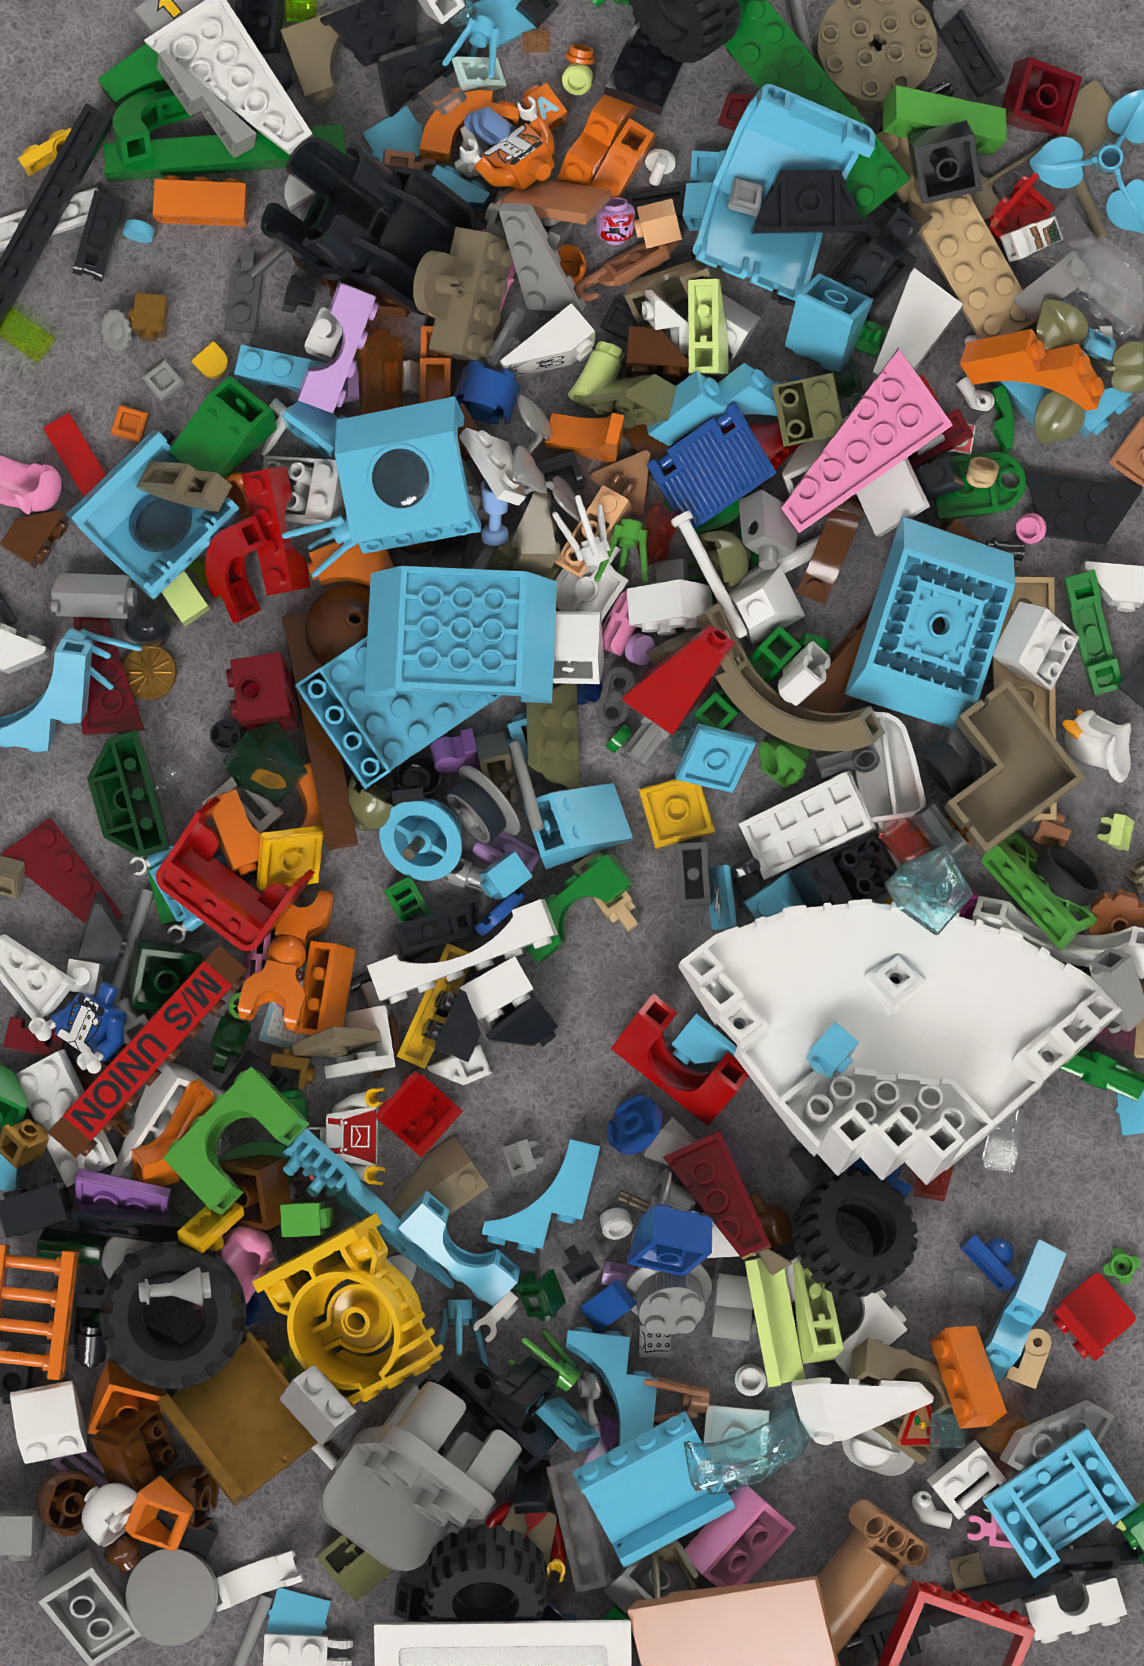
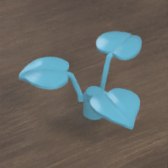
M1143 89L1125 95L1111 107L1107 117V126L1110 131L1120 134L1115 145L1105 146L1100 151L1098 157L1081 161L1083 149L1080 144L1069 137H1058L1046 143L1030 159V166L1040 176L1039 178L1046 184L1060 189L1072 188L1082 181L1083 170L1081 166L1098 164L1102 171L1114 172L1120 190L1113 192L1109 196L1106 204L1107 216L1115 226L1144 234V181L1136 179L1125 187L1119 167L1123 162V153L1120 146L1125 137L1134 144L1144 142Z

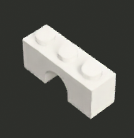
M1108 1574L1081 1582L1085 1594L1084 1602L1079 1609L1072 1612L1060 1609L1056 1595L1052 1591L1021 1599L1025 1615L1029 1617L1028 1620L1036 1631L1033 1639L1035 1641L1041 1640V1643H1050L1060 1639L1059 1634L1071 1631L1072 1635L1089 1631V1626L1101 1622L1102 1626H1108L1120 1622V1617L1127 1615L1117 1578L1113 1574Z

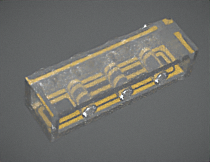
M582 1456L551 1463L546 1467L576 1593L605 1587L611 1581L596 1514L586 1496L582 1494L572 1471L584 1465Z

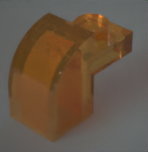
M1017 1412L1004 1419L997 1420L991 1426H985L973 1432V1434L982 1445L991 1451L1002 1454L1014 1432L1028 1425L1023 1414Z

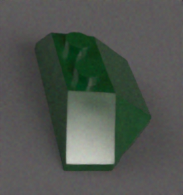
M138 730L107 738L87 777L103 838L140 858L169 850L170 844L166 820L152 769Z

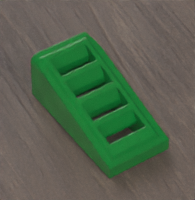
M411 876L384 890L401 923L407 921L406 918L421 910L425 913L423 916L432 914ZM408 888L411 889V894L398 901L395 900L394 896ZM417 899L419 904L402 912L400 907Z

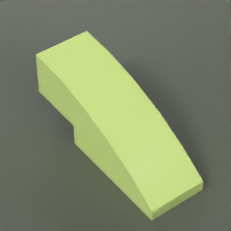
M161 536L145 546L150 549L168 548ZM185 571L162 591V594L185 627L210 610Z

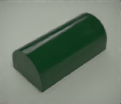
M44 1228L37 1242V1258L56 1260L57 1257L62 1256V1251L79 1252V1264L100 1266L105 1246V1236Z

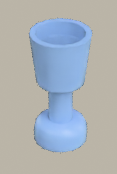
M484 480L481 483L483 510L489 514V524L484 526L481 531V541L490 546H501L509 541L508 529L501 524V515L508 510L509 502L497 499L487 481Z

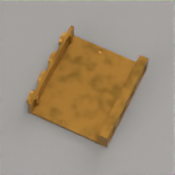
M250 1331L246 1334L247 1341L239 1346L233 1358L221 1371L197 1385L183 1388L172 1397L167 1393L157 1401L160 1409L234 1507L318 1444L316 1439L279 1399L290 1384L286 1379L289 1373L279 1360L274 1363L267 1355L271 1351L268 1345L260 1336L255 1339Z

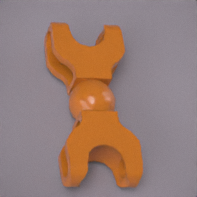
M320 890L313 904L307 907L292 905L274 927L275 939L267 949V960L264 968L260 972L248 977L243 984L238 1004L239 1019L252 1020L261 1005L266 1002H276L285 1010L283 1015L285 1029L292 1031L299 1029L306 1003L303 987L297 981L298 970L306 960L308 942L313 937L321 935L329 926L334 905L332 891Z

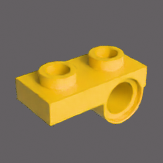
M71 128L67 130L60 129L49 136V140L39 146L37 144L32 145L23 151V155L18 157L28 176L54 162Z

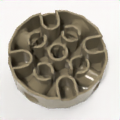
M836 0L827 9L816 37L815 60L852 106H856L857 110L861 112H883V99L896 85L921 90L929 78L937 57V31L929 11L918 0ZM871 46H877V48L881 49V51H876L875 47Z

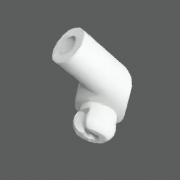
M919 1491L913 1496L912 1507L922 1523L950 1529L952 1513L936 1510L931 1500L932 1497L927 1491Z

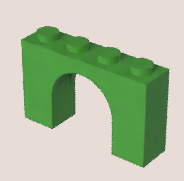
M253 1067L241 1072L236 1077L232 1087L213 1101L212 1107L204 1116H200L193 1121L190 1130L182 1138L174 1141L170 1145L168 1153L163 1157L207 1207L220 1215H223L244 1193L224 1172L218 1162L216 1149L223 1130L235 1120L252 1117L256 1118L276 1140L289 1146L310 1124L275 1086Z

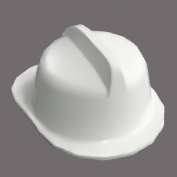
M873 1429L842 1441L844 1452L851 1462L883 1475L896 1476L903 1474L911 1468L915 1461Z

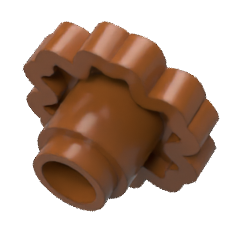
M1119 889L1113 896L1103 893L1091 903L1092 914L1098 920L1094 926L1088 928L1089 935L1119 932L1133 926L1144 928V903L1138 902L1137 895L1133 892Z

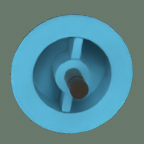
M430 798L398 803L391 808L390 817L386 825L380 828L379 832L380 844L388 861L402 874L417 880L431 881L449 874L458 864L462 854L461 823L453 810H450V807H447L441 801L438 802Z

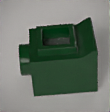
M549 1269L536 1281L537 1278L534 1271H528L513 1288L519 1292L528 1317L538 1316L540 1321L552 1319L557 1315V1311L566 1303L554 1269Z

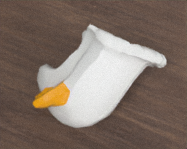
M1077 709L1074 721L1064 720L1062 723L1066 729L1064 735L1066 750L1075 759L1083 763L1109 770L1110 776L1117 782L1122 783L1128 777L1131 769L1128 745L1132 729L1131 723L1116 725L1096 715L1093 710L1084 712Z

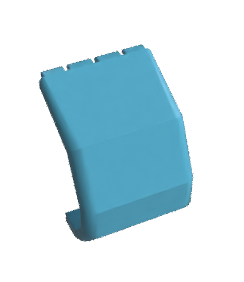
M765 84L746 107L711 185L693 247L696 260L714 268L720 265L722 271L743 280L749 277L750 283L769 291H773L775 288L777 289V294L796 302L798 293L811 280L823 233L751 234V228L756 217L727 209L732 181L736 177L764 185L760 208L777 171L840 170L846 181L859 154L869 158L875 149V133L863 123L780 87Z

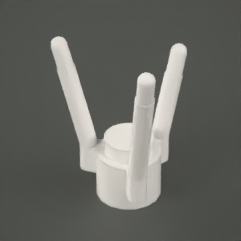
M577 495L575 500L588 539L581 542L582 549L559 514L553 512L552 516L574 549L578 561L584 560L586 567L609 559L607 551L611 549L607 541L603 506L601 504L597 505L599 539V537L594 538L581 496Z

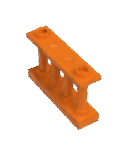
M0 1244V1331L47 1336V1339H51L50 1352H45V1355L0 1350V1363L42 1367L43 1371H48L47 1379H64L79 1252L62 1251V1256L57 1257L56 1260L10 1255L11 1245ZM8 1267L54 1272L55 1276H59L58 1289L53 1288L52 1291L7 1287ZM4 1299L51 1304V1307L55 1308L54 1320H49V1323L2 1318Z

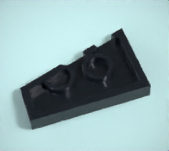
M459 30L376 57L385 109L390 117L398 113V108L410 99L414 101L422 95L421 92L434 82H441L454 72L452 60L447 66H444L442 62L462 34ZM465 43L462 44L454 57H467Z

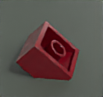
M1032 57L1014 62L1001 107L1006 108V124L1027 131L1065 136L1082 77Z

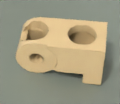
M1038 1328L1030 1330L1016 1366H1012L1004 1375L1005 1378L1036 1389L1052 1343L1051 1337L1046 1331Z

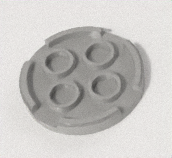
M162 1549L149 1554L134 1568L126 1587V1608L131 1617L132 1624L142 1636L156 1644L176 1646L195 1640L209 1628L217 1613L218 1583L216 1577L204 1559L189 1550L177 1549L170 1551Z

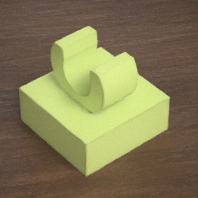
M1114 814L1113 819L1109 817L1101 818L1103 824L1111 826V831L1107 835L1098 834L1097 838L1116 849L1129 851L1135 821L1121 814Z

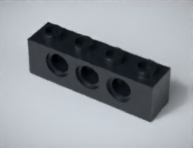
M469 1349L437 1384L448 1389L465 1402L466 1410L464 1413L488 1436L493 1430H502L513 1438L522 1448L515 1462L527 1473L543 1458L559 1437L536 1413L520 1428L507 1422L506 1418L502 1419L492 1413L490 1409L492 1401L490 1392L493 1385L500 1378Z

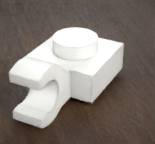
M510 1290L483 1318L475 1322L473 1329L476 1331L481 1325H488L491 1332L485 1340L487 1342L493 1340L497 1333L496 1323L501 1317L507 1320L517 1310L519 1306L515 1302L519 1297Z

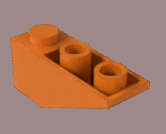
M629 118L613 142L590 186L610 189L611 197H621L644 162L646 155L653 148L655 133Z

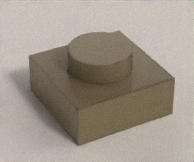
M978 1551L947 1558L955 1590L987 1583Z

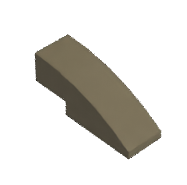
M149 461L136 487L144 492L175 503L219 512L232 485L217 472L197 471L186 463Z

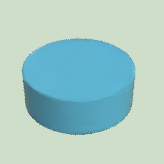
M136 219L126 221L123 229L125 237L142 243H151L155 232L153 226Z

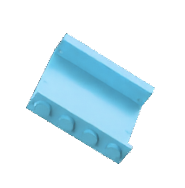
M686 1411L671 1417L664 1423L647 1432H643L638 1437L619 1447L613 1448L610 1452L572 1471L582 1494L586 1496L624 1568L736 1508Z

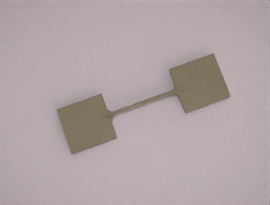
M1097 79L1078 91L1067 134L1065 136L1057 135L1053 138L1069 137L1074 139L1083 149L1082 159L1120 136V134L1110 131L1107 126L1108 113L1114 104ZM1045 144L991 178H985L980 173L983 191L970 193L969 195L984 221L989 219L993 214L994 208L999 204V200L992 191L993 183L1029 161Z

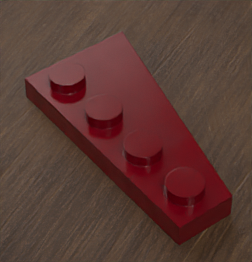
M73 617L74 629L78 631L85 629L94 634L114 638L107 618ZM92 640L93 646L110 653L111 657L106 659L92 653L91 667L105 677L114 688L109 690L90 675L88 710L82 720V735L123 733L135 730L145 731L117 646Z
M720 1131L663 1156L664 1160L707 1215L713 1218L714 1224L742 1260L772 1247Z

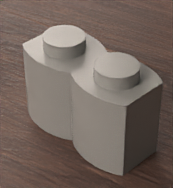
M717 1272L710 1335L711 1337L749 1341L750 1334H756L757 1325L755 1315H752L753 1303L748 1277Z

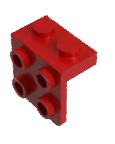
M1036 172L1030 178L1024 175L1014 186L1013 192L1009 195L1010 200L1004 197L989 217L992 223L988 229L992 236L1002 245L1001 235L1028 224L1047 219L1056 209L1033 188L1040 177Z
M415 1071L402 1081L400 1088L390 1099L383 1102L379 1112L376 1114V1119L422 1158L463 1111L419 1071Z
M1093 1273L1050 1309L1051 1313L1055 1316L1052 1322L1062 1334L1068 1332L1075 1342L1072 1346L1083 1359L1088 1357L1094 1361L1105 1354L1102 1350L1136 1321L1134 1313L1100 1273Z

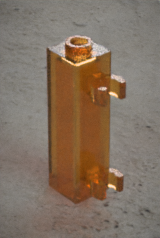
M374 330L372 335L367 336L363 349L357 348L353 358L360 359L359 415L402 407L403 338L391 335L389 330Z

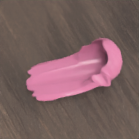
M0 455V504L20 508L28 515L32 511H48L53 508L59 499L62 489L61 477L57 470L45 464H23Z
M238 1225L225 1233L223 1237L224 1246L215 1254L222 1258L236 1274L243 1288L247 1305L256 1290L252 1281L266 1273L267 1269L275 1261V1258L272 1257L273 1244L267 1233L258 1228ZM194 1303V1309H201L202 1317L204 1318L203 1305Z

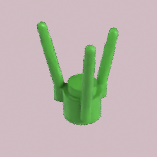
M620 519L619 525L615 524L613 535L609 542L611 549L607 551L609 559L619 540L618 545L622 546L618 573L623 576L629 548H637V543H639L642 582L647 584L648 561L646 540L648 531L643 530L644 524L642 522ZM609 559L600 563L594 577L596 582L600 581Z
M545 1328L542 1329V1334L562 1360L559 1359L555 1362L527 1338H523L522 1343L558 1372L559 1378L556 1390L560 1387L567 1392L581 1375V1372L575 1368L577 1363L566 1354ZM511 1359L508 1360V1365L511 1367L518 1363Z

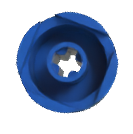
M471 360L468 366L462 369L454 396L458 404L463 403L472 419L498 425L501 419L504 420V424H509L518 398L516 395L520 392L521 387L515 381V373L506 369H499L497 372L488 369L485 364L479 361Z

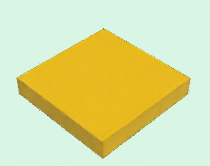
M673 779L638 789L655 849L715 832L702 786Z
M320 825L260 834L256 882L260 891L265 890L267 886L274 882H280L291 887L309 869H312L315 873L307 884L319 883L323 830Z

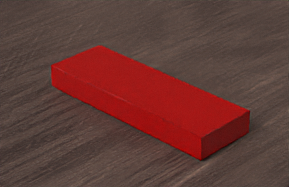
M67 413L43 427V430L83 497H85L106 474L70 413Z

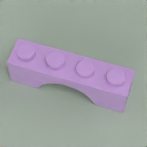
M339 280L328 310L342 327L343 341L341 348L335 358L329 363L319 367H307L297 394L298 401L331 413L334 412L336 406H342L346 395V390L342 389L346 377L352 378L357 365V361L353 360L357 348L363 349L368 332L364 331L368 319L373 321L379 303L374 302L376 299L374 293Z

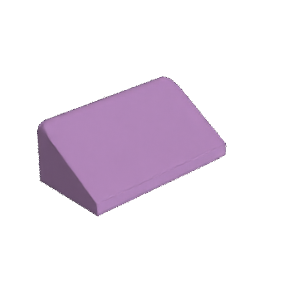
M503 831L491 844H485L477 840L471 852L473 858L487 866L491 865L505 853L516 852L530 873L541 857L540 852Z

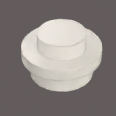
M746 1364L737 1370L734 1381L736 1388L742 1394L754 1396L764 1389L766 1376L759 1366Z

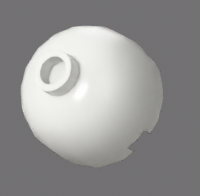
M117 1482L106 1484L101 1488L96 1486L84 1498L86 1504L82 1510L81 1521L84 1530L99 1546L106 1547L126 1532L124 1525L127 1523L138 1494L128 1485Z

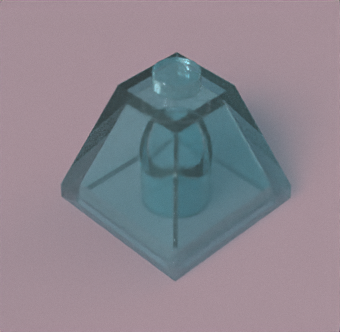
M948 846L939 847L902 864L885 883L897 908L934 935H939L974 895Z

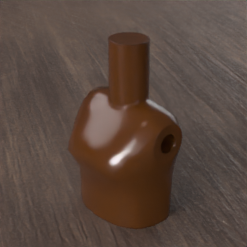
M758 1191L750 1194V1199L772 1246L770 1249L774 1250L792 1238V1226L789 1223L788 1214L776 1204L766 1205Z

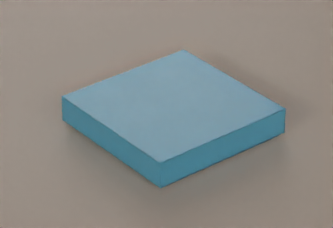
M697 724L675 772L676 780L733 793L755 747L756 741L754 737Z

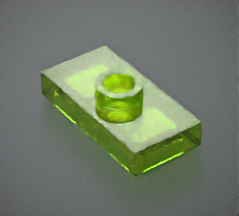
M12 307L0 327V338L37 364L41 362L56 341L53 336Z

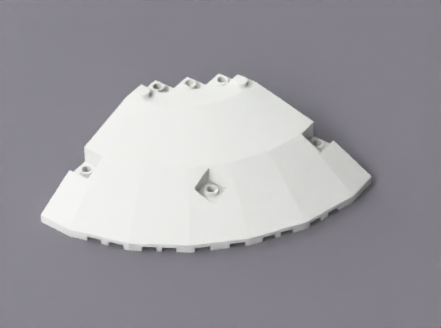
M870 899L848 901L847 904L839 905L824 903L823 906L807 908L806 905L784 908L782 912L767 918L763 916L755 919L751 924L740 928L736 926L715 934L680 961L678 966L715 1025L718 1024L737 1044L734 1053L735 1058L790 1131L813 1156L818 1154L837 1176L861 1157L881 1180H884L905 1162L925 1185H928L944 1170H948L1038 1091L1048 1077L1065 1063H1068L1113 1021L1122 1009L1089 975L1069 963L1065 965L1049 955L1050 951L1043 947L1039 949L1023 939L1024 935L1004 927L997 929L984 925L982 920L977 919L975 922L960 917L958 912L942 907H936L933 910L917 908L915 904L892 902L891 905L872 903ZM890 977L898 978L900 983L894 984ZM736 1021L741 1022L744 1028L737 1029L733 1023ZM836 1022L857 1039L859 1044L850 1056L854 1059L850 1066L842 1074L837 1071L829 1079L826 1075H821L814 1071L806 1057L813 1045ZM1042 1055H1048L1051 1058V1062H1045Z

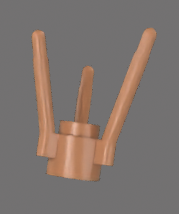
M656 1375L651 1377L658 1378V1381L644 1380L645 1385L680 1393V1406L686 1408V1413L691 1419H697L698 1412L706 1413L708 1410L709 1388L687 1385ZM684 1411L654 1415V1422L667 1421Z

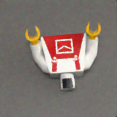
M373 1088L367 1092L348 1096L334 1105L332 1113L326 1114V1127H308L312 1134L359 1175L361 1181L382 1186L383 1182L377 1181V1172L386 1171L384 1167L377 1166L378 1120L376 1119V1114L378 1113V1107L383 1104V1102L378 1101L377 1094L380 1091H385L384 1088Z

